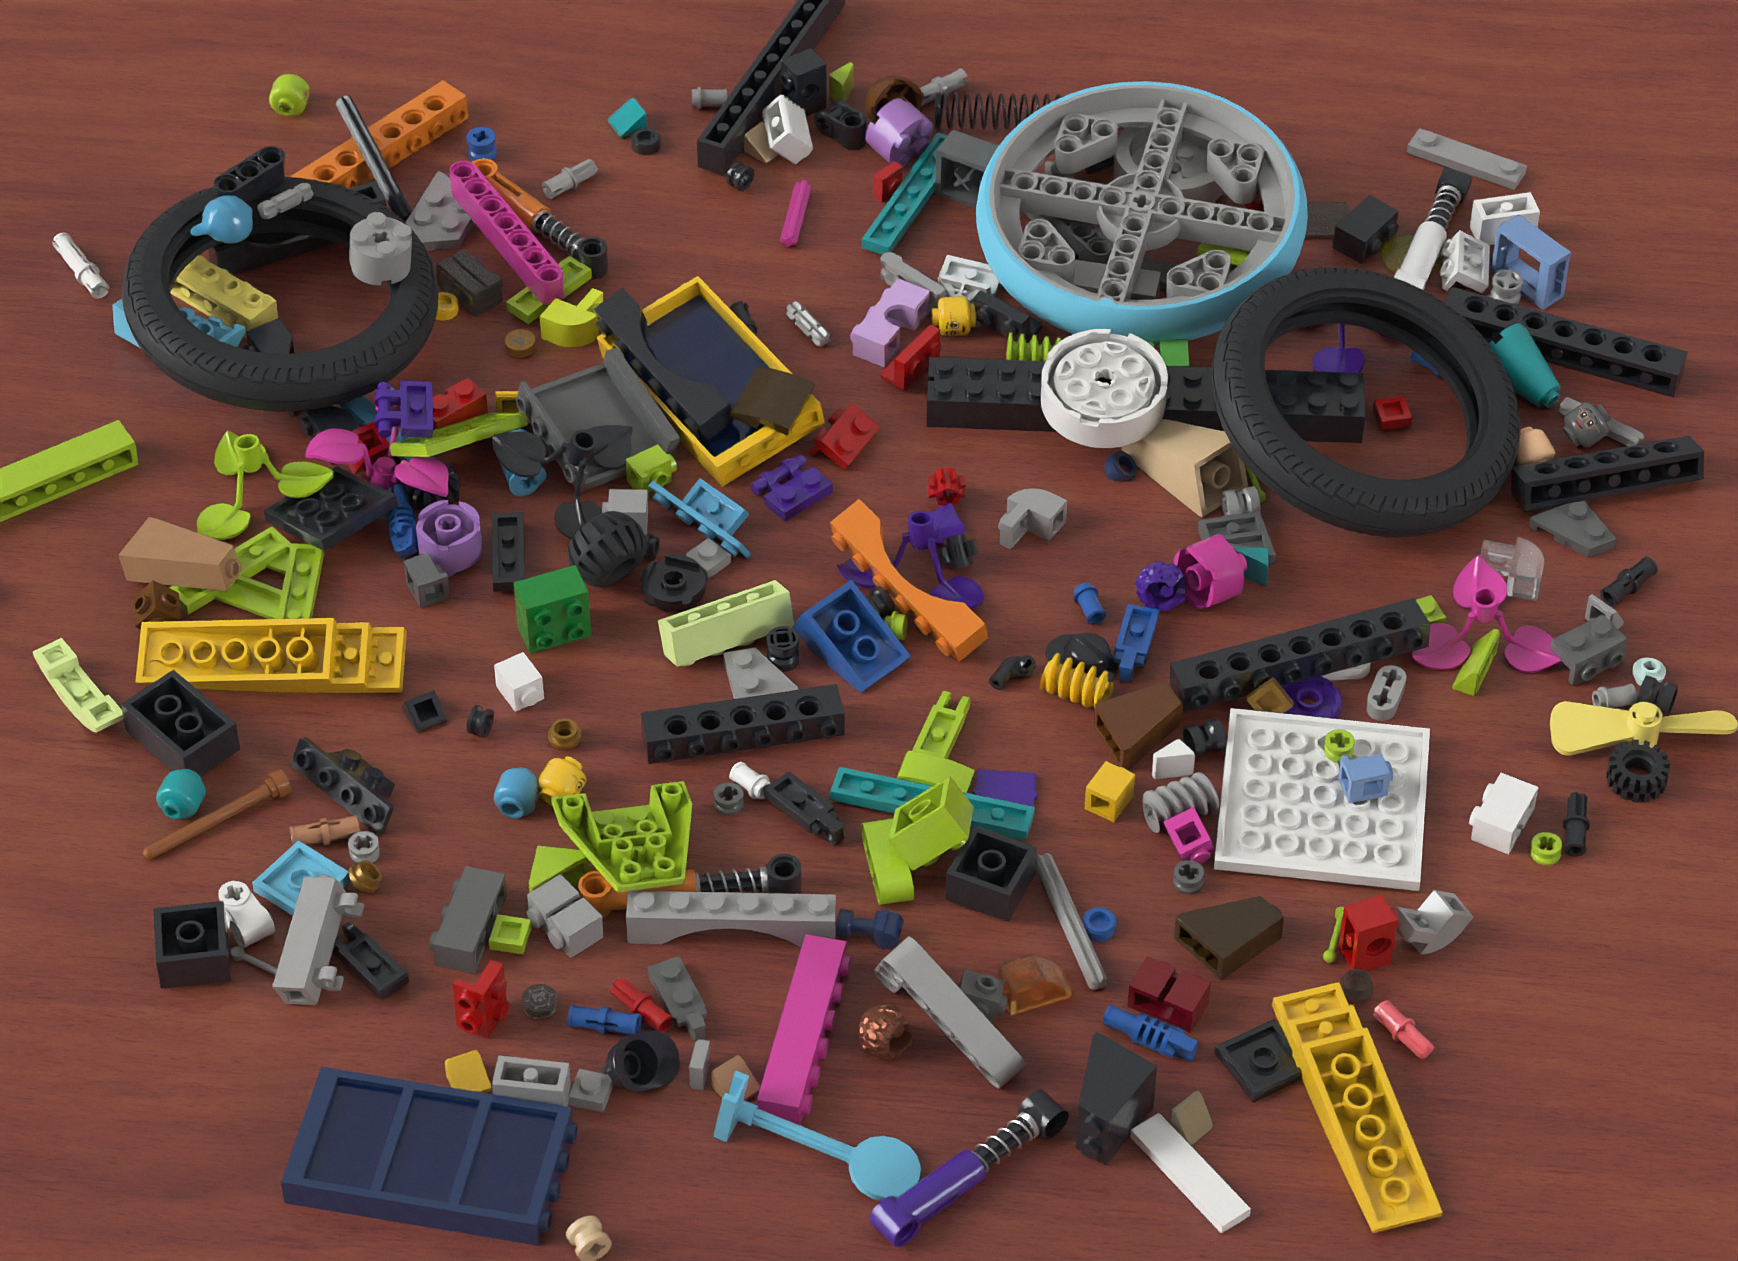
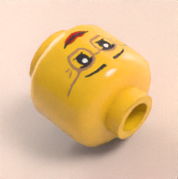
M965 296L940 298L937 308H932V326H938L940 334L944 337L968 335L971 328L976 327L974 303H970Z
M568 756L565 759H551L538 778V784L541 789L539 792L540 798L553 806L552 797L580 794L587 781L585 774L581 770L583 768L581 763Z

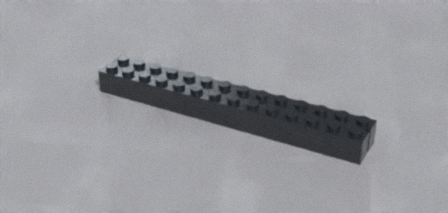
M929 357L926 427L1057 432L1048 423L1041 407L1042 369L1046 361ZM1166 366L1168 382L1166 407L1162 419L1224 431L1212 391V367ZM1265 369L1268 388L1276 407L1289 426L1304 441L1362 443L1365 423L1364 373ZM1101 377L1096 381L1110 385L1112 380Z

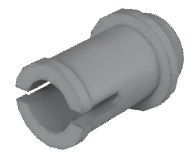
M698 86V89H692V107H698V110H701V107H721L727 99V89H701V86Z
M1633 684L1610 689L1602 686L1593 692L1592 701L1594 706L1607 708L1634 705L1637 701V692Z

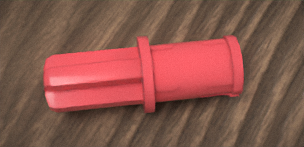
M1389 1000L1381 1002L1375 1008L1373 1017L1389 1030L1395 1042L1401 1041L1420 1059H1425L1429 1056L1434 1046L1415 1028V1021L1412 1018H1406Z

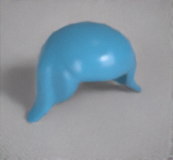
M224 195L218 197L205 206L202 214V223L194 226L191 229V234L193 236L209 235L216 241L229 244L238 243L247 238L252 231V208L236 196Z

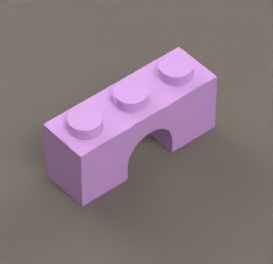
M897 279L890 288H886L880 301L875 306L870 307L866 318L852 330L850 339L853 342V355L885 368L900 350V327L915 331L929 314L930 291L901 279Z

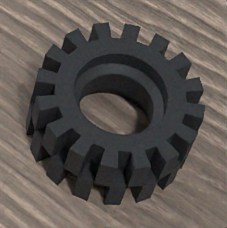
M1633 740L1632 745L1625 741L1622 742L1621 747L1617 745L1610 754L1606 778H1608L1607 784L1609 787L1613 786V793L1617 794L1621 791L1622 799L1626 800L1628 796L1633 797L1632 802L1638 803L1639 798H1642L1643 802H1649L1650 796L1655 800L1659 797L1660 793L1663 794L1669 776L1670 760H1667L1665 751L1659 753L1660 747L1656 744L1653 748H1650L1649 741L1644 740V745H1639V740ZM1627 768H1642L1650 774L1637 775L1628 771Z

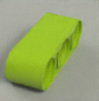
M893 818L861 824L863 845L879 905L914 900L913 881L909 866L889 842Z

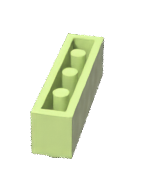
M774 580L660 619L658 624L664 655L678 667L692 665L696 660L707 656L721 655L725 650L739 645H749L756 639L767 636L769 631L775 627H793L794 619L789 591Z

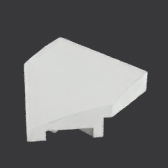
M951 255L946 256L938 276V283L946 288L948 297L965 296L970 303H974L973 298L980 290L995 297L1001 285L989 264Z

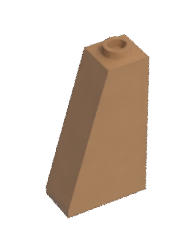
M149 517L118 555L126 580L132 582L150 583L154 580L162 585L227 591L242 572L241 564L233 545Z

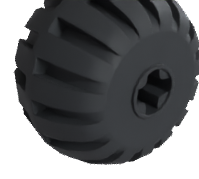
M608 511L594 517L576 532L568 546L569 562L571 566L576 565L585 583L598 588L608 587L621 581L637 568L646 554V538L640 525L630 516L619 511Z

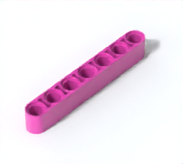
M458 161L452 164L449 171L451 193L455 200L541 303L550 305L555 298L563 300L564 281L561 267L472 162Z

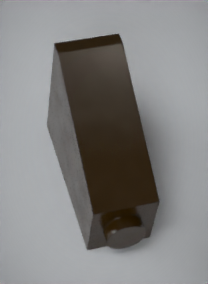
M1261 896L1179 914L1175 920L1174 939L1222 980L1282 938L1284 916L1275 905H1270Z

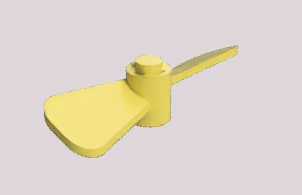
M1563 701L1558 703L1551 712L1550 731L1554 748L1562 755L1572 756L1622 744L1625 741L1632 745L1633 740H1639V745H1644V740L1649 741V747L1653 748L1655 744L1657 745L1659 732L1732 734L1738 730V721L1732 714L1717 710L1662 717L1661 710L1656 705L1648 702L1636 703L1627 711Z

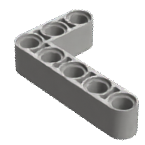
M910 936L891 951L874 969L878 979L891 992L896 993L903 987L996 1088L1001 1089L1026 1066L1024 1059L929 954Z

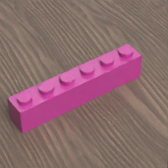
M805 934L757 1097L758 1109L797 1125L801 1124L803 1115L809 1116L813 1098L812 1094H809L811 1087H817L820 1078L821 1068L817 1064L819 1059H825L827 1054L828 1038H825L827 1031L832 1032L836 1020V1011L833 1010L834 1005L841 1004L844 991V984L841 983L842 976H849L852 957L846 956V941Z

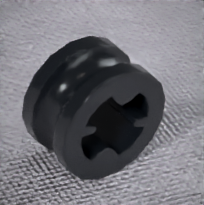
M738 161L730 167L726 176V182L728 185L735 187L736 190L744 191L753 181L754 170L743 162Z
M475 705L468 717L467 732L469 734L478 732L479 737H487L494 722L493 709L488 708L483 711L482 706Z

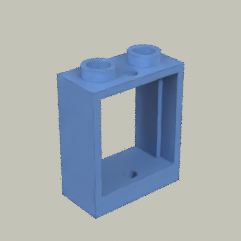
M1520 215L1500 224L1496 230L1491 272L1494 275L1501 270H1512L1519 273L1523 278V286L1520 290L1521 295L1542 310L1563 298L1571 252ZM1520 248L1540 262L1539 272L1518 258Z

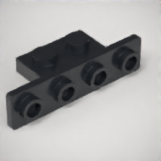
M307 737L300 738L291 760V766L353 816L357 815L358 820L377 835L384 834L394 807L383 797L391 796L395 784L387 779L381 770L372 767L363 760L361 755L354 750L344 749L342 751L326 753Z

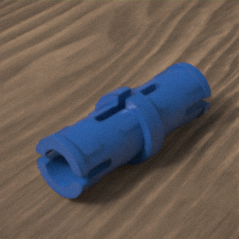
M573 1004L569 1008L567 1018L568 1027L598 1030V1033L607 1035L608 1032L629 1035L637 1034L640 1032L642 1022L641 1014L611 1011V1008L607 1006L596 1009Z

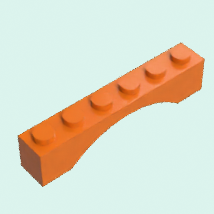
M860 499L830 522L833 532L831 539L842 552L847 550L853 556L852 560L858 569L862 572L867 570L873 576L872 579L875 585L882 587L894 597L893 601L902 613L906 614L909 612L915 618L914 622L923 634L928 635L930 633L936 639L935 643L944 655L949 656L951 654L960 662L988 639L985 623L964 602L947 601L931 596L915 588L899 574L885 552L884 533L880 519Z

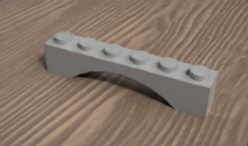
M628 891L626 911L628 944H664L674 938L692 932L731 928L771 934L802 947L805 934L835 939L836 895Z

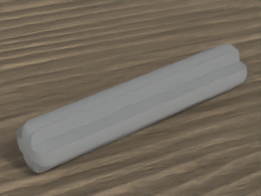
M1566 397L1560 404L1559 412L1566 416L1582 403ZM1613 418L1606 422L1609 427L1607 437L1626 446L1644 443V433Z

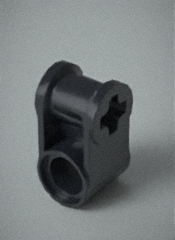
M836 100L831 108L826 111H819L814 115V121L818 130L823 135L841 144L844 148L859 150L866 145V117L844 101Z

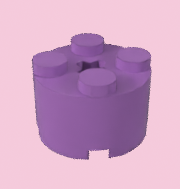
M895 99L886 104L877 113L880 117L875 125L871 122L866 132V142L889 163L895 161L904 168L908 164L909 159L916 155L921 156L930 144L929 139L932 134L933 123L908 101Z
M448 500L432 503L420 512L419 520L416 524L419 555L428 553L433 563H438L443 573L446 572L448 577L471 567L482 559L483 547L480 518L472 506L460 501L459 505L449 504Z

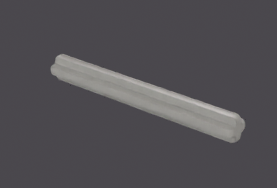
M1049 853L1038 855L1036 870L1085 980L1091 990L1103 989L1107 985V976L1053 856Z

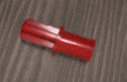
M625 978L617 979L610 990L611 994L629 1008L631 1013L641 1014L642 1020L655 1031L664 1033L668 1030L673 1022V1016L652 1001L653 997L649 993L643 994Z

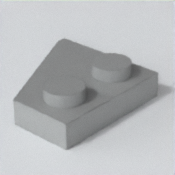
M756 648L723 653V662L734 699L798 690V687Z

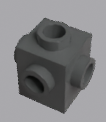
M964 969L958 986L961 991L992 1024L995 1021L996 1015L1003 1016L1008 996L1002 995L1005 981L990 975H983Z

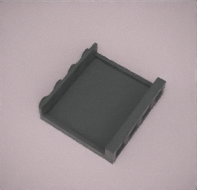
M617 347L606 351L602 364L530 389L525 380L520 382L516 397L517 407L521 413L526 414L532 424L534 433L541 437L546 444L549 455L559 449L563 442L569 443L575 431L605 425L632 426L630 457L657 444L666 454H671L672 457L676 455L680 441L679 435ZM563 452L554 460H557L563 469L566 480L576 487L579 466L570 464L566 453ZM590 458L585 467L581 492L626 476V464L618 469H605L599 467L593 458Z

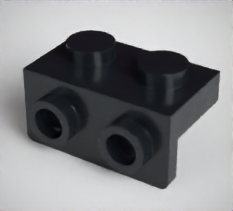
M982 290L973 298L977 321L1006 337H1009L1011 332L1015 342H1017L1020 334H1024L1026 343H1029L1032 336L1042 329L1040 321Z

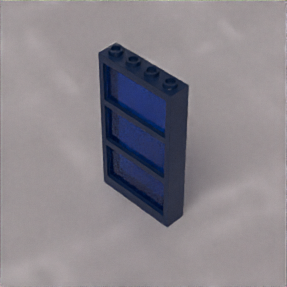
M321 1067L281 1180L284 1203L539 1246L543 1232L548 1233L552 1221L551 1203L558 1202L561 1190V1181L558 1180L560 1173L567 1172L570 1153L567 1150L569 1144H575L578 1123L573 1122L572 1107Z

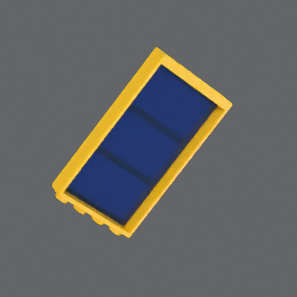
M699 276L682 284L679 288L642 309L648 322L647 340L649 351L654 358L667 370L682 378L712 384L730 403L731 408L734 407L756 367L771 368L791 373ZM601 334L597 337L604 359L606 351L615 348L613 345L615 340L611 336L606 338ZM629 355L624 357L679 435L680 442L722 487L825 424L821 403L811 394L788 436L763 424H760L759 428L756 429L736 419L710 440L706 441L700 433L694 435L684 423L686 418L681 413L678 415L674 414L666 403L668 398L664 394L658 396L648 383L650 378L646 374L640 376L630 363L632 359Z

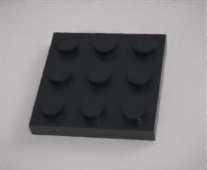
M336 466L331 469L334 472L332 479L316 493L303 498L287 496L263 512L267 522L325 551L335 547L338 542L351 534L359 532L364 526L375 519L383 517L388 511L398 506L395 494Z

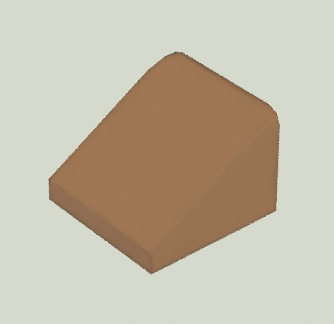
M736 1055L711 1072L712 1088L722 1098L725 1093L729 1094L735 1071L749 1076L744 1096L745 1101L759 1094L760 1086L739 1055Z

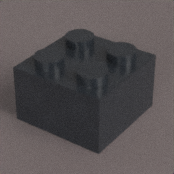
M974 825L969 833L968 840L962 845L946 873V900L1009 922L1036 874L1037 847Z
M224 901L153 908L156 966L161 989L231 981L228 925Z

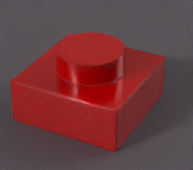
M893 161L874 174V198L884 202L895 193L903 182L902 165Z
M1404 396L1374 400L1373 411L1381 430L1411 427L1412 416Z

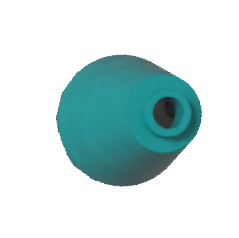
M1520 323L1513 324L1499 333L1503 338L1495 344L1491 341L1489 345L1502 362L1514 392L1538 408L1543 406L1548 408L1559 399L1560 394L1558 392L1561 386L1527 328Z

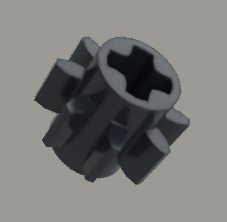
M966 533L943 538L944 547L937 549L940 564L949 563L950 570L972 565V556L979 554L976 540L967 541Z

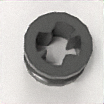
M724 783L715 788L713 798L716 811L723 815H734L742 810L744 807L743 790L739 785ZM732 796V800L726 801L725 797Z
M1192 860L1179 862L1173 871L1174 888L1186 895L1199 892L1203 886V867ZM1184 875H1189L1192 880H1188Z

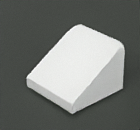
M1180 739L1175 740L1154 753L1152 777L1154 779L1192 775L1194 772V752Z

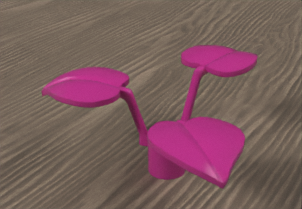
M400 405L391 406V411H400ZM393 427L390 445L397 441L399 427ZM324 430L311 440L306 450L305 458H317L342 465L355 464L363 458L367 468L366 476L371 477L370 483L385 490L391 487L394 492V485L400 480L405 484L444 497L448 495L449 473L443 462L432 457H413L409 462L403 460L399 465H396L393 456H391L389 446L387 457L378 458L372 467L366 445L358 443V436L348 430Z
M1480 555L1464 567L1453 587L1455 602L1463 609H1471L1463 631L1458 635L1456 629L1449 624H1431L1429 647L1412 652L1413 660L1428 669L1439 671L1455 669L1464 664L1470 656V647L1463 639L1468 635L1473 621L1477 620L1479 623L1487 624L1496 619L1506 641L1510 642L1505 648V659L1513 669L1523 673H1537L1561 662L1550 650L1553 638L1544 630L1535 626L1524 625L1515 631L1514 637L1510 635L1503 619V612L1498 610V606L1507 596L1506 582Z

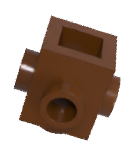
M152 580L133 598L135 627L141 630L142 622L181 621L179 593Z

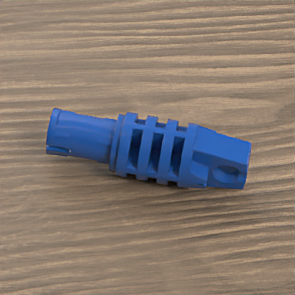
M397 484L394 485L395 492H393L391 487L387 491L396 495L398 506L388 511L386 517L390 539L395 552L401 559H404L418 552L417 523L415 511L408 504L406 487Z
M1112 1004L1108 1006L1104 1014L1103 1025L1129 1035L1132 1043L1140 1044L1144 1048H1150L1151 1051L1159 1052L1163 1056L1169 1058L1176 1056L1192 1062L1198 1051V1041L1186 1036L1184 1030L1174 1025H1168L1167 1022H1161L1159 1019L1152 1018L1148 1014L1144 1013L1137 1016Z

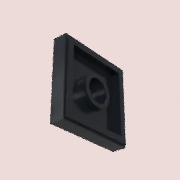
M1275 1019L1215 1046L1214 1053L1253 1103L1302 1080V1071L1294 1061L1292 1048L1281 1026Z

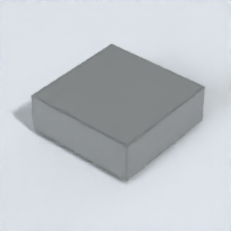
M698 1039L695 1042L689 1065L691 1089L704 1090L711 1064L710 1041Z

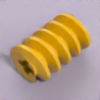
M1058 652L1047 663L1040 680V690L1046 688V691L1051 695L1058 692V696L1061 699L1070 697L1072 703L1078 704L1082 701V705L1085 708H1091L1094 705V709L1095 704L1111 698L1114 683L1108 682V671H1103L1098 678L1096 677L1097 668L1092 666L1088 673H1084L1085 663L1081 661L1074 669L1072 668L1073 659L1071 657H1068L1064 664H1060L1061 654Z

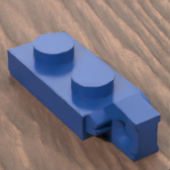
M1127 605L1114 651V663H1120L1119 681L1131 683L1135 666L1143 668L1144 663L1147 662L1159 620V609Z

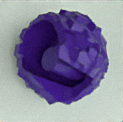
M1155 561L1140 571V575L1136 578L1135 583L1136 593L1141 602L1145 604V607L1168 611L1185 602L1187 584L1179 566L1165 563L1164 561Z

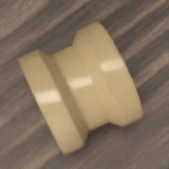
M596 1216L582 1217L567 1229V1239L570 1244L576 1246L575 1252L580 1261H595L604 1256L611 1248V1240L605 1232L601 1231L602 1224Z

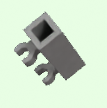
M320 875L318 877H304L272 986L285 1004L317 1005L322 988L329 991H341L344 978L343 976H336L337 968L328 966L342 915L352 918L361 917L364 903H356L358 895L346 893L338 880L332 876Z

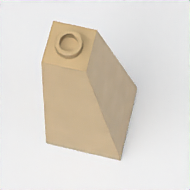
M1162 419L1158 426L1143 439L1121 446L1122 451L1133 458L1137 467L1200 517H1204L1222 505L1221 496L1223 491L1234 490L1241 492L1244 488L1248 487L1244 461L1240 458L1224 431Z

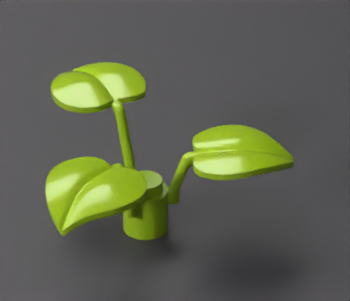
M226 431L217 447L214 464L217 471L221 474H238L236 504L233 507L229 504L219 503L204 509L197 519V533L216 540H226L240 535L248 528L251 521L250 514L240 510L242 507L244 471L248 473L256 472L264 463L276 480H280L278 483L279 491L293 498H303L316 493L332 479L334 472L325 466L311 462H293L286 464L282 469V473H279L270 462L264 446L260 444L259 438L256 435L245 434L238 436L230 431Z

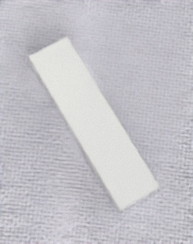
M1160 1113L1131 1129L1130 1137L1221 1234L1250 1216V1207Z

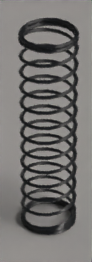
M941 92L935 93V129L941 128L944 99L947 127L951 129L953 123L955 100L960 129L964 125L967 100L970 128L974 129L978 98L983 130L986 128L989 100L991 102L992 123L995 130L998 126L1001 99L1004 128L1006 130L1009 127L1012 99L1016 127L1021 123L1024 100L1026 118L1029 117L1026 94H1022L1018 117L1016 97L1012 93L1010 95L1006 121L1004 95L1000 93L995 119L993 96L990 92L987 96L985 116L983 118L982 98L978 92L976 94L972 121L970 95L967 92L964 97L961 119L958 93L955 92L949 120L946 92L942 94V98ZM1036 93L1033 95L1030 115L1033 114L1035 98L1037 110L1040 109L1039 99ZM1048 93L1044 96L1043 107L1046 106V100L1048 104L1050 103ZM1059 93L1056 95L1055 100L1061 98Z

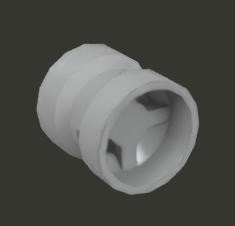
M1255 486L1246 487L1241 492L1234 490L1222 492L1221 501L1224 516L1260 511L1261 514L1260 498Z

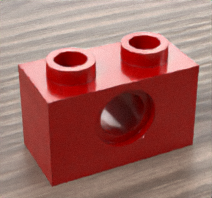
M1383 895L1344 906L1338 950L1353 975L1391 964L1393 948L1396 947L1395 932L1396 927L1399 926V918L1395 908L1389 907Z

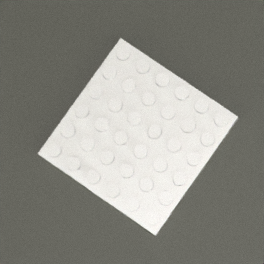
M1231 708L1214 869L1419 891L1430 729ZM1335 729H1343L1354 736V753L1350 760L1362 756L1382 754L1384 760L1390 762L1393 770V780L1389 781L1387 796L1353 803L1348 802L1338 779L1340 763L1329 760L1324 754L1325 736L1328 732Z

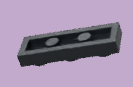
M523 512L491 514L493 592L514 591V582L525 579Z

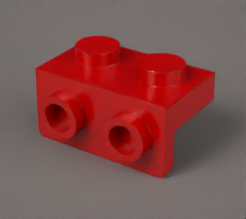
M929 325L880 372V378L905 390L929 367V357L940 356V329Z
M852 402L844 411L839 407L829 417L827 422L831 425L828 429L823 426L811 439L815 445L808 453L813 457L821 450L842 470H845L880 426Z
M490 960L475 985L456 979L452 984L456 1025L469 1034H478L488 1038L497 1023L504 1021L509 1011L510 1005L506 997L507 981L504 976V965Z

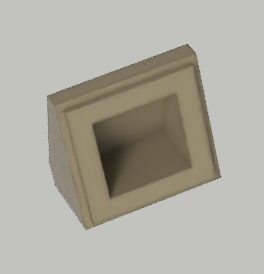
M1194 1091L1172 1109L1171 1126L1190 1146L1213 1127L1211 1117L1199 1091Z

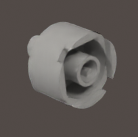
M373 212L352 228L350 232L349 261L355 277L368 284L381 285V281L391 280V284L397 283L409 274L412 253V229L410 226L396 219L385 217L383 213Z

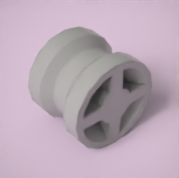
M1501 270L1495 273L1490 297L1517 305L1521 299L1522 276L1512 270Z

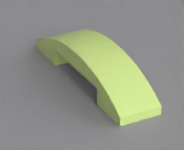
M62 638L33 651L36 662L57 695L84 726L97 733L123 720L120 707L109 694L104 696L79 666L76 654Z

